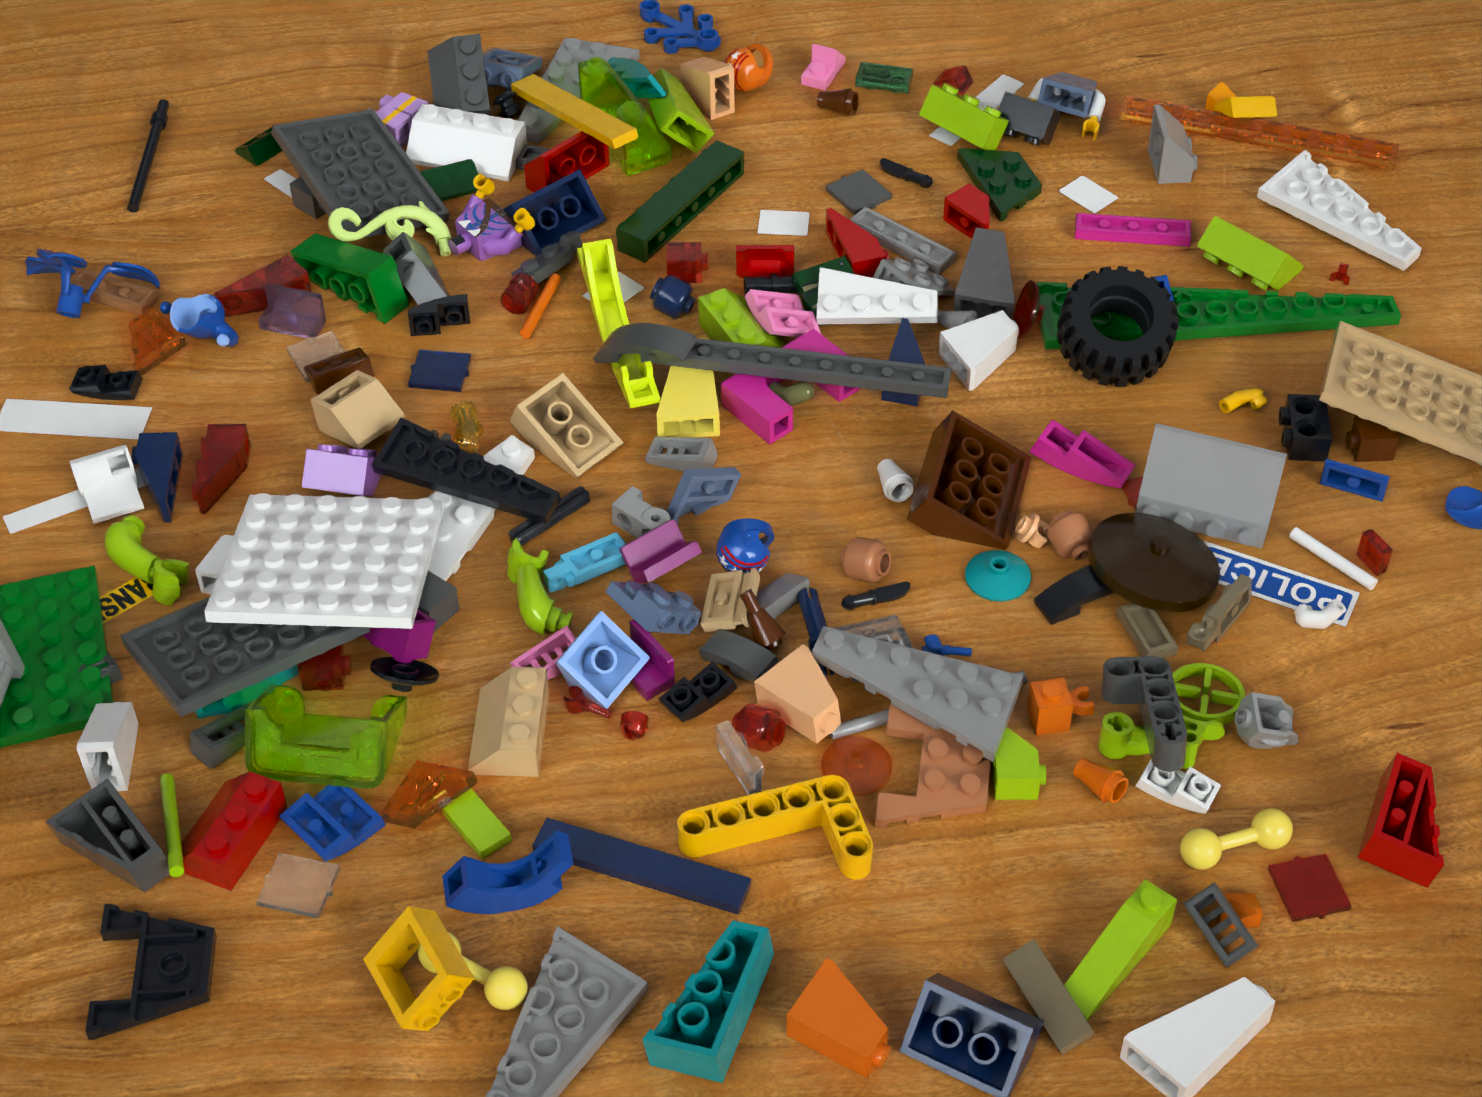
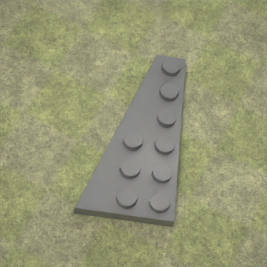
M564 38L542 79L588 102L608 86L609 79L614 76L605 65L611 57L628 58L637 61L640 59V52L638 49L607 45L601 42ZM528 101L517 121L525 122L527 141L539 143L559 127L558 122L561 119Z
M823 626L812 650V655L816 662L844 678L852 677L865 684V690L874 695L878 692L891 699V704L934 729L942 728L956 736L955 741L966 747L971 744L983 751L985 758L994 762L1019 695L1023 675Z
M557 926L549 952L545 954L540 965L541 971L534 987H531L511 1034L507 1052L500 1060L496 1078L491 1090L486 1093L485 1097H558L646 994L648 982Z

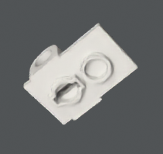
M126 444L69 461L80 495L85 497L94 524L144 509L135 481H138Z

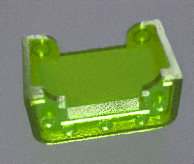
M592 57L589 60L578 63L580 99L637 129L638 138L623 145L624 159L621 160V168L624 173L630 176L670 162L672 160V146L611 65L599 57Z
M271 684L245 709L246 768L253 773L279 781L364 789L375 788L381 784L388 774L407 715V696L385 695L380 697L372 706L371 718L368 720L305 714V701L299 690L291 686Z

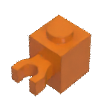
M1064 677L1030 682L1027 711L1035 735L1069 731L1072 714L1080 716L1094 715V702L1080 701L1088 700V686L1078 687L1069 692Z

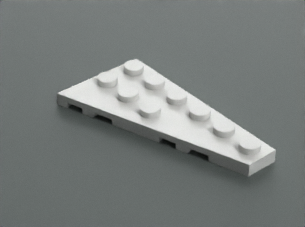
M1307 150L1300 153L1258 189L1257 198L1403 271L1420 256L1422 248L1399 228H1391L1386 224V217L1380 212L1373 213L1368 208L1369 203L1341 179H1333L1327 173L1328 168L1322 163L1316 164L1311 160V154Z
M513 435L484 455L485 461L494 465L501 464L521 475H524L535 459L534 449ZM435 491L427 498L443 500L444 512L428 571L447 581L451 574H455L461 566V559L467 551L473 549L494 518L496 509Z

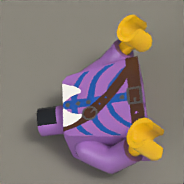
M478 174L473 180V184L478 190L475 195L472 194L464 211L456 219L457 236L450 239L448 244L454 255H459L468 250L478 260L484 261L495 256L507 255L512 250L522 247V231L531 230L535 226V220L525 208L518 209L513 219L489 197L484 200V195L492 194L495 186L489 178L486 180L482 174Z

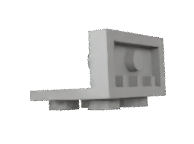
M896 257L895 260L882 259L873 276L876 279L936 290L938 295L954 296L956 292L954 288L948 285V279L939 274H933L928 270L929 266L918 259H913V261H906L899 257Z

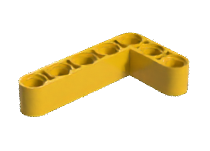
M826 775L690 809L683 812L677 820L679 849L681 853L692 858L819 826L823 827L838 867L847 878L856 880L866 877L871 872L873 842L846 779L838 775Z

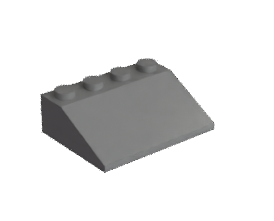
M1156 423L1135 513L1159 516L1173 521L1191 532L1262 549L1287 454Z

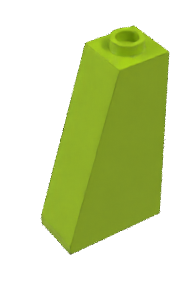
M660 68L653 77L667 95L664 98H647L657 126L666 135L698 153L715 133L680 80L663 68Z

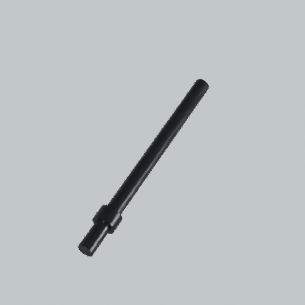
M164 99L159 101L157 109L152 113L150 119L151 129L127 205V209L133 213L139 209L160 135L167 125L169 102Z

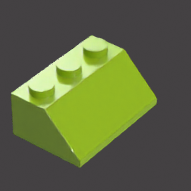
M1215 215L1197 244V247L1205 251L1203 254L1204 258L1217 265L1220 260L1229 264L1227 270L1241 278L1246 273L1253 277L1252 284L1265 291L1269 286L1278 291L1301 272L1304 267L1303 264L1284 251Z
M726 288L698 297L699 325L711 340L777 348L787 345L779 335L769 334L759 325L744 297Z

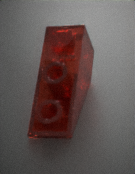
M286 255L215 292L214 296L221 301L225 310V317L288 307L311 295L312 291L308 271L289 255Z
M208 424L206 437L201 438L202 459H198L196 463L198 480L192 484L193 501H198L201 514H206L247 469L251 442L246 424Z

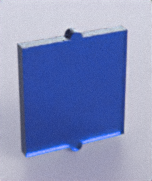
M419 350L415 364L411 365L412 373L408 382L409 388L461 392L465 377L469 376L468 367L471 361V354Z

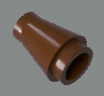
M851 88L828 92L820 91L817 97V105L819 108H825L848 116L850 113L857 112L859 95L856 91H852Z

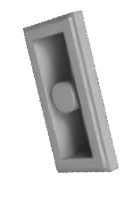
M785 573L758 592L756 598L761 608L763 607L775 619L798 602L797 595L801 590L807 589L809 594V579L805 576Z

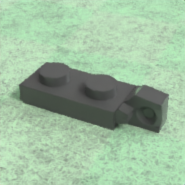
M570 231L563 234L559 242L544 247L541 250L542 253L533 259L522 262L521 267L511 273L514 282L535 286L574 259L573 255L577 252V248L582 247L580 233Z

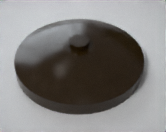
M1123 513L1106 518L1095 528L1088 545V559L1098 578L1122 598L1148 609L1163 612H1184L1196 609L1210 600L1219 582V564L1215 555L1204 541L1185 527L1159 516L1144 513Z

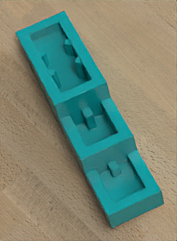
M611 57L605 64L619 83L627 91H630L635 99L664 98L667 95L648 69L636 60Z

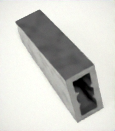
M976 227L955 292L954 311H975L979 319L1003 310L1013 320L1015 298L1005 233Z

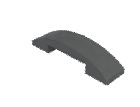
M652 323L629 324L615 329L607 337L593 359L596 363H617L623 354H655L660 362H683L697 341V338L691 333L670 326Z

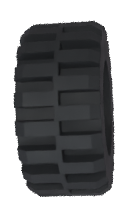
M1111 266L1100 268L1099 273L1090 271L1084 275L1083 279H1078L1072 285L1071 291L1067 292L1057 324V342L1061 345L1060 351L1065 359L1070 358L1069 365L1075 371L1080 369L1083 372V377L1088 380L1095 378L1099 380L1098 384L1107 386L1110 382L1115 383L1116 387H1125L1127 382L1131 381V384L1135 385L1143 382L1144 377L1151 378L1157 373L1158 368L1163 367L1176 338L1179 318L1176 315L1178 310L1173 300L1169 301L1171 294L1165 287L1160 288L1158 286L1160 283L1152 276L1150 279L1144 276V272L1138 269L1133 272L1127 270L1128 267L1118 266L1117 270H1112ZM1103 312L1122 313L1136 321L1144 335L1132 341L1112 340L1102 335L1094 327L1090 318Z

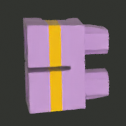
M403 92L399 93L396 97L385 95L380 100V109L375 111L401 147L408 143L412 119L422 104L428 105L427 101Z

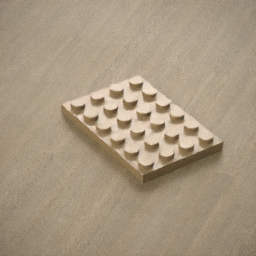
M1340 321L1335 330L1319 401L1327 403L1333 408H1340L1355 414L1361 419L1386 426L1392 431L1414 437L1422 443H1429L1442 448L1453 455H1460L1482 466V376Z

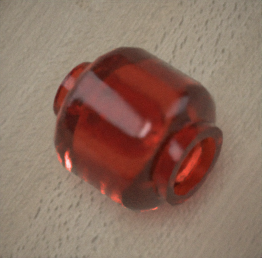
M749 703L733 717L732 730L740 746L760 752H769L782 743L786 734V723L779 710L756 703Z

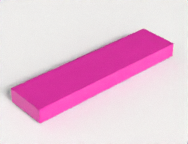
M1076 213L1075 239L1190 247L1191 221Z

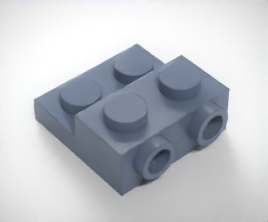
M492 48L483 53L487 87L500 85L506 88V90L512 91L510 84L530 76L533 72L542 68V57L498 48Z
M631 580L627 582L611 581L606 590V593L647 632L689 635L697 626L699 617L702 614L692 604L693 599L682 591H676L675 593L666 592L655 583L638 584Z

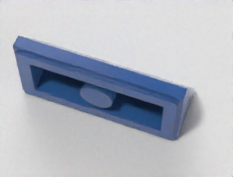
M1326 459L1319 484L1383 502L1390 476Z

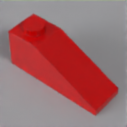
M826 209V233L838 258L846 256L856 275L873 278L881 260L889 259L887 250L882 249L875 236L834 209Z

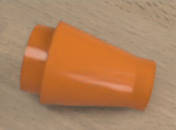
M1082 758L1078 761L1073 771L1074 777L1081 780L1103 802L1117 803L1127 791L1129 782L1120 770Z

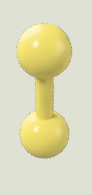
M1268 808L1257 813L1252 820L1251 827L1217 836L1208 829H1193L1182 838L1180 854L1188 866L1197 870H1206L1217 864L1223 850L1251 842H1256L1259 846L1269 850L1284 847L1292 837V822L1283 811Z
M448 932L461 954V945L458 939ZM420 944L418 956L422 966L426 970L438 974ZM462 956L473 974L474 980L484 985L486 999L493 1007L500 1010H511L518 1007L524 1001L528 985L525 976L518 969L511 966H502L490 971Z

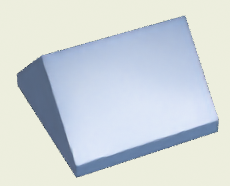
M599 611L556 661V664L571 689L602 708L607 709L650 657L602 611Z

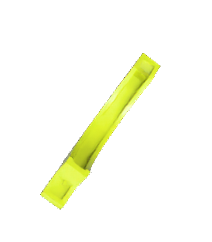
M611 239L583 243L581 248H577V257L603 343L615 329L629 325ZM623 354L617 363H611L613 372L630 408L660 403L651 361L641 362L640 354Z

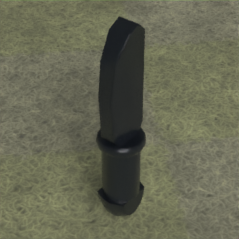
M885 158L880 160L884 172L908 182L911 181L921 185L923 188H929L933 184L932 178L927 174H921L912 168Z
M906 581L876 588L875 590L869 589L868 592L856 595L850 594L842 599L841 606L851 611L862 606L894 601L904 597L909 592L910 583Z

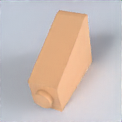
M701 57L680 64L682 85L710 120L735 112L734 67L732 65L707 57Z
M802 644L754 681L758 706L816 744L828 734L833 733L841 725L838 699L806 645Z

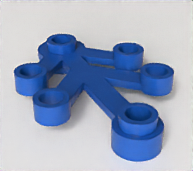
M644 0L639 4L640 16L643 18V21L648 23L657 21L669 27H649L645 29L644 41L646 43L655 44L659 42L660 38L668 37L663 41L664 52L668 54L677 53L679 47H698L705 52H711L721 45V38L718 32L712 29V15L701 14L698 16V28L701 29L698 31L693 28L694 7L692 5L684 4L678 8L679 18L682 20L680 22L660 12V3L656 0ZM687 36V37H689V38H679V39H677V38H675V37Z

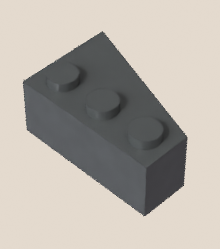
M108 778L46 821L62 844L143 892H146L169 875L167 857Z

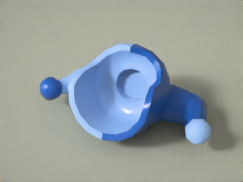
M203 294L192 298L181 297L172 302V305L168 301L161 303L160 311L163 314L170 313L172 326L178 332L197 339L213 338L222 347H233L238 343L239 336L225 322L224 307L221 301L214 295Z

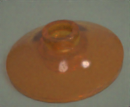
M848 737L836 741L827 748L822 757L821 770L823 776L838 775L843 777L848 782L853 796H863L880 790L888 782L892 772V761L887 750L879 743L864 737Z

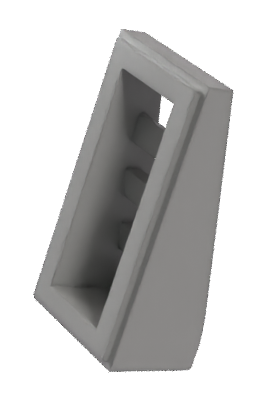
M654 437L645 461L648 464L684 472L685 469L713 468L718 454L712 438ZM663 449H667L665 454H662Z

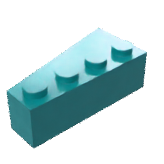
M732 920L705 956L706 962L697 974H691L684 984L685 990L676 1002L669 1003L662 1013L663 1019L654 1030L650 1029L642 1039L651 1066L723 1083L774 957L769 928Z

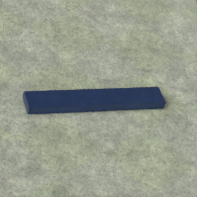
M546 818L532 845L534 851L556 830L566 833L569 837L573 865L738 915L751 887V878L550 818Z

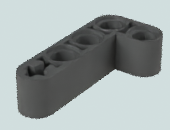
M1157 656L1116 657L1106 660L1103 664V699L1112 704H1139L1153 765L1159 770L1167 772L1181 769L1185 763L1187 730L1169 662Z

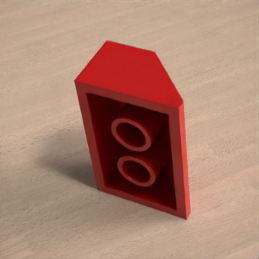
M580 131L524 165L526 188L534 193L579 169L585 179L590 178L610 165L609 146Z
M251 771L226 781L181 843L184 874L231 891L279 822V815L288 809L281 782Z

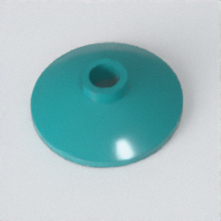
M990 550L977 554L968 562L965 570V580L968 587L976 595L990 601L1003 602L1016 599L1027 591L1031 582V571L1027 563L1019 556L1007 551Z

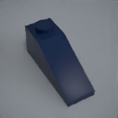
M902 318L888 360L925 365L910 322L907 318ZM882 391L881 400L918 406L921 395Z
M139 433L137 446L132 447L133 465H138L141 478L164 522H171L183 458L178 433Z

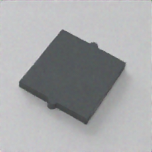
M863 169L849 176H842L840 180L826 186V191L854 215L864 207L875 209L877 205L892 199V194Z

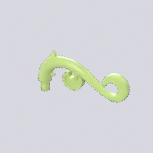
M422 201L418 202L419 206L402 205L385 210L356 232L346 231L342 227V221L344 220L353 222L356 227L361 223L358 214L349 208L341 207L335 209L328 219V227L331 233L337 239L345 242L359 240L385 225L386 233L391 240L396 239L402 232L412 237L415 233L414 225L407 219L417 220L428 227L426 231L434 236L441 256L452 254L448 241L452 238L447 225L437 214L428 209ZM406 218V220H404L403 226H400L397 223L398 220Z

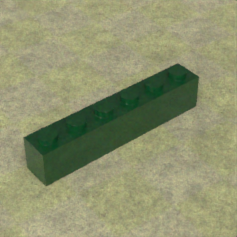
M718 140L704 149L696 159L688 163L680 173L671 178L663 188L655 192L647 202L638 207L630 217L618 225L616 228L618 251L646 263L744 174V151Z

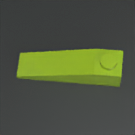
M1146 879L1121 906L1064 984L1087 1022L1172 925L1177 899Z

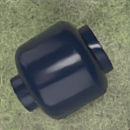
M668 275L664 279L660 277L650 294L654 309L673 319L679 318L683 312L689 314L696 301V298L692 297V285L673 275Z

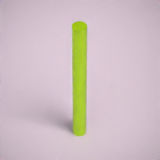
M163 774L160 777L169 874L172 877H180L184 874V862L175 781L173 775Z

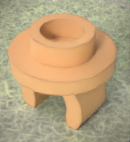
M1031 513L1029 516L1024 515L1019 520L1015 532L1018 533L1017 540L1021 543L1028 541L1035 548H1041L1047 542V538L1043 536L1048 532L1050 526L1043 521H1039L1040 517L1036 513Z

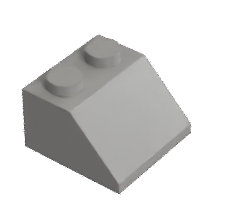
M1160 104L1154 105L1147 150L1157 183L1191 182L1192 173L1197 170L1198 165L1197 155L1192 153L1191 137H1187L1184 126Z

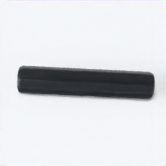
M583 486L577 487L560 498L561 500L548 524L527 519L509 531V540L513 543L517 538L520 545H524L589 503V492Z

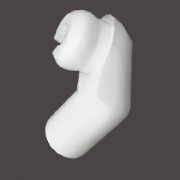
M1338 599L1332 600L1321 611L1313 610L1310 605L1300 604L1294 611L1295 621L1303 628L1325 629L1344 614L1346 608Z

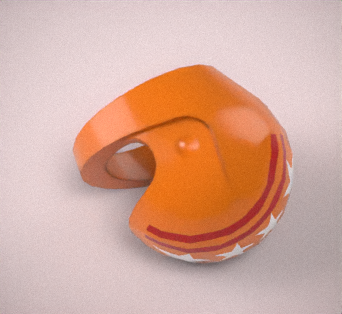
M756 43L749 45L747 48H737L724 61V63L734 67V90L740 92L753 91L765 85L772 74V54L766 46ZM756 50L763 56L764 64L762 67L757 66L753 56Z

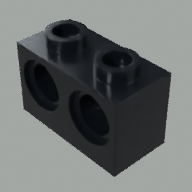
M1288 394L1285 407L1281 406L1279 409V425H1284L1281 443L1282 447H1287L1288 460L1325 462L1328 458L1332 435L1327 403L1319 401L1320 395Z

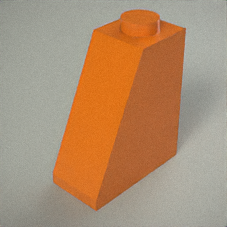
M826 958L788 1012L786 1036L868 1079L875 1066L881 1068L890 1053V1046L887 1045L888 1028L832 960Z

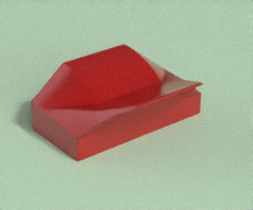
M736 245L737 276L744 279V276H770V273H777L778 276L793 275L794 245Z

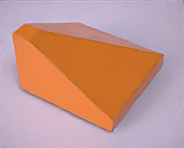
M1224 893L1246 928H1259L1263 912L1255 893ZM1226 912L1219 915L1220 922L1228 918ZM1232 924V925L1229 926L1228 928H1236V927L1234 926V924Z

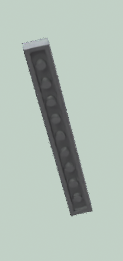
M697 338V341L683 362H660L655 354H640L641 362L651 361L652 364L947 398L951 379V368L699 338Z

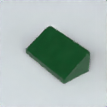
M272 127L237 147L235 152L253 165H260L283 150L272 136Z
M472 159L420 172L441 201L476 193L478 190L473 184V180L478 175Z

